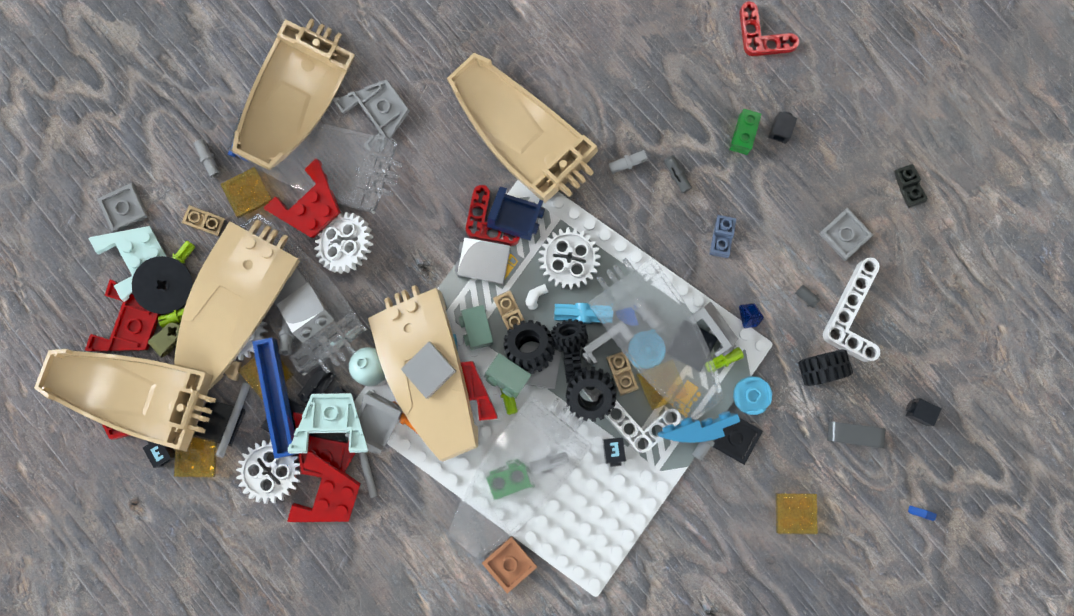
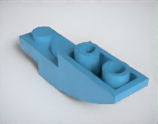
M730 411L720 413L719 417L713 420L712 418L702 420L701 424L699 420L689 417L681 420L679 425L674 426V424L663 427V431L658 432V436L672 441L689 443L715 440L725 436L723 428L740 422L738 414L730 413Z

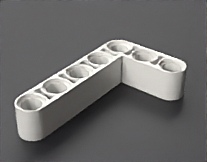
M867 258L857 264L823 331V339L828 344L838 349L847 350L849 355L864 362L878 359L880 349L876 344L849 331V328L879 271L880 266L875 258ZM865 263L870 265V272L865 269ZM857 280L862 282V289L857 287ZM849 296L854 299L853 306L848 303ZM840 313H843L845 315V322L840 321ZM832 330L837 332L836 340L831 337L830 333ZM849 339H852L854 341L855 345L853 349L850 348L848 345ZM867 348L872 352L870 358L865 354Z
M586 387L582 389L592 402L597 401L598 396L603 394L596 387L593 390H588ZM617 400L614 409H618L621 412V417L615 420L611 417V413L608 416L604 415L632 448L640 453L649 451L662 439V437L652 434L653 426L657 425L663 431V427L671 424L676 426L681 420L679 411L668 409L642 430ZM669 412L675 415L674 423H669L666 420V415ZM627 423L634 427V431L630 435L624 431V426ZM640 438L645 439L647 442L645 449H640L637 446V441Z

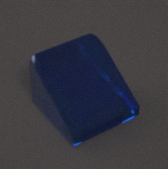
M755 303L739 306L744 328L757 327L764 319Z

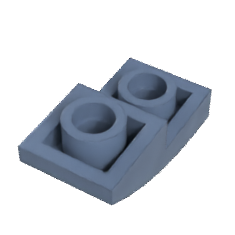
M717 215L709 255L723 258L730 256L736 218Z

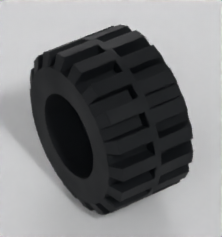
M528 320V323H525V321H520L521 324H514V329H509L507 331L508 335L504 337V349L507 358L525 371H529L530 374H535V370L541 372L542 367L547 368L549 366L548 361L552 362L553 355H555L551 333L545 325L541 326V322L536 321V323H533V320ZM527 342L539 343L538 348L532 352L525 353L520 351L521 346Z
M844 349L812 356L798 362L805 386L824 384L849 377L853 374L847 350Z
M587 367L582 369V372L576 371L575 376H571L566 391L567 406H570V412H576L575 417L578 419L583 417V421L591 419L592 422H596V418L604 419L605 414L608 416L611 413V409H614L616 402L615 381L613 378L610 379V374L608 372L604 374L601 368L597 371L595 367H591V370H587ZM593 386L600 389L603 396L597 401L590 402L583 399L579 392L585 387Z

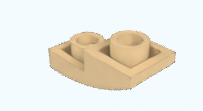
M189 205L182 223L219 236L225 218Z
M510 290L493 297L507 330L514 329V324L520 325V321H524Z
M625 351L606 357L620 396L638 390V385Z

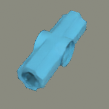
M575 303V305L555 304V321H568V319L574 321L577 319L578 322L582 321L583 324H592V322L612 323V306H593L589 303Z

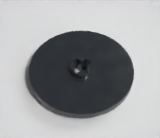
M165 256L146 260L136 269L132 278V292L136 301L144 309L157 314H168L182 308L186 304L193 287L192 277L188 269L178 260ZM159 281H167V288L165 290L162 288L158 289Z

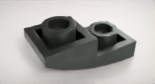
M913 164L894 171L908 208L927 201L928 198L920 185L921 178Z

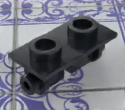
M320 365L297 396L304 403H308L311 394H323L336 375Z

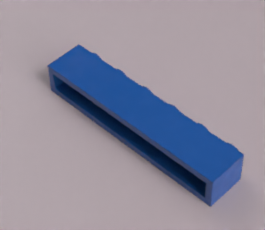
M271 337L252 341L274 459L296 455L289 454L288 447L293 441L295 430L277 339Z

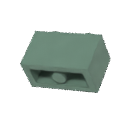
M484 305L461 310L462 316L458 318L461 328L465 327L466 335H463L465 345L470 346V350L493 345Z
M498 353L485 372L484 377L490 385H497L503 389L502 392L508 397L513 396L517 398L531 377V374Z

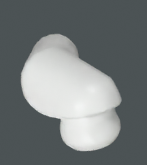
M545 284L529 291L525 302L530 310H535L538 307L537 301L539 296L548 293Z

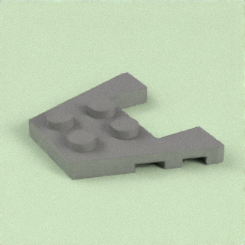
M387 79L364 87L365 89L347 93L348 95L333 99L343 114H346L357 104H360L379 130L377 135L365 143V146L374 158L379 157L410 112Z

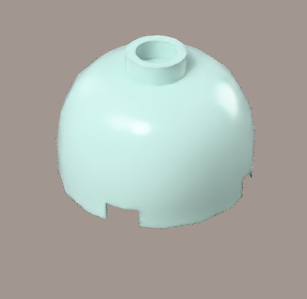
M361 348L350 358L349 373L359 384L370 387L378 385L385 379L375 348Z

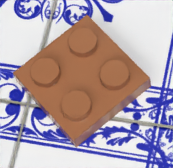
M512 536L482 562L484 567L507 594L537 568V565Z

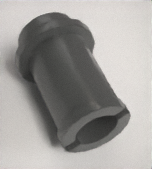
M802 285L795 292L808 304V307L811 306L813 308L820 301L819 295L813 294L805 285Z

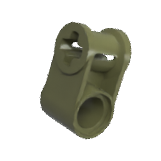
M179 323L167 324L148 341V344L161 358L168 355L176 347L180 328Z

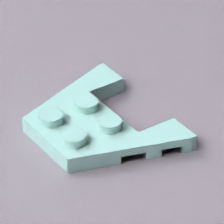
M150 226L88 238L98 255L117 246L132 274L131 277L114 285L123 302L127 301L132 293V278L136 269L150 258L167 257Z
M311 394L303 412L300 425L294 433L293 441L289 444V454L308 453L309 433H350L349 452H368L352 394Z

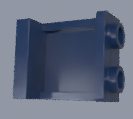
M500 186L488 216L487 227L531 241L532 235H537L540 224L537 221L539 218H543L545 208L542 207L543 200H539V203L536 204L507 195V188Z

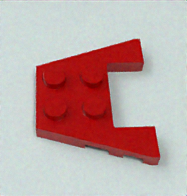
M318 158L314 159L304 169L316 184L290 209L276 196L263 207L269 213L311 238L316 237L341 213L333 191L328 184L327 175L323 171L322 163Z
M110 279L104 296L122 301L114 287L118 282ZM133 293L129 295L130 298L122 303L110 339L90 334L85 351L148 350L150 346L148 341L154 335L159 321L158 317L161 314L144 309L136 301Z
M474 361L460 362L469 401L477 400L479 421L498 419V415Z
M294 412L293 414L296 428L300 425L303 413ZM309 435L308 451L309 449L315 451L316 455L328 460L332 466L346 472L356 454L349 452V440L348 442ZM299 453L301 474L322 478V473L303 468L307 453Z
M309 449L303 468L323 474L313 508L293 503L287 522H349L361 483L341 469L338 470L328 460L322 459L316 455L315 451Z

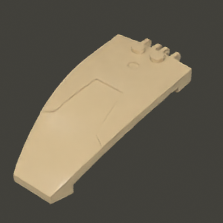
M285 19L257 75L246 101L237 131L235 130L232 152L268 170L274 168L290 155L316 127L333 101L354 60L355 54L338 46L342 34L338 32L332 42L328 40L332 31L328 27L322 37L321 34L325 25L321 24L315 33L311 31V28L314 26L313 19L309 20L306 27H300Z
M473 53L447 78L463 111L487 147L511 174L540 200H543L544 203L559 190L570 197L572 192L565 184L569 182L578 189L580 187L578 181L581 183L586 181L584 176L579 173L581 169L590 176L594 173L587 163L598 152L597 146L585 135L582 136L543 102L492 65L490 59Z
M259 220L255 221L249 231L229 221L204 262L183 311L177 337L174 365L212 375L209 390L225 376L223 374L258 328L286 281L292 276L300 262L298 258L282 250L288 240V236L283 235L277 246H274L272 243L278 235L277 230L274 229L271 232V227L267 225L259 237L255 235L261 226V221Z
M414 285L412 286L414 297L410 298L406 290L401 291L402 296L398 292L395 294L397 305L394 306L392 300L387 297L384 300L386 309L369 317L368 320L380 364L394 397L418 435L435 456L443 462L478 447V426L474 424L466 383L446 314L447 308L442 292L435 288L420 294L418 287ZM428 342H432L456 369V372L427 399L403 373L401 368Z
M69 349L48 350L34 387L46 398L55 400L105 426L146 441L187 452L195 431L205 433L204 428L197 426L198 420L209 422L210 419L201 416V412L212 413V410L203 407L205 401L215 403L216 401L215 398L207 396L212 380V375L148 359L72 351Z

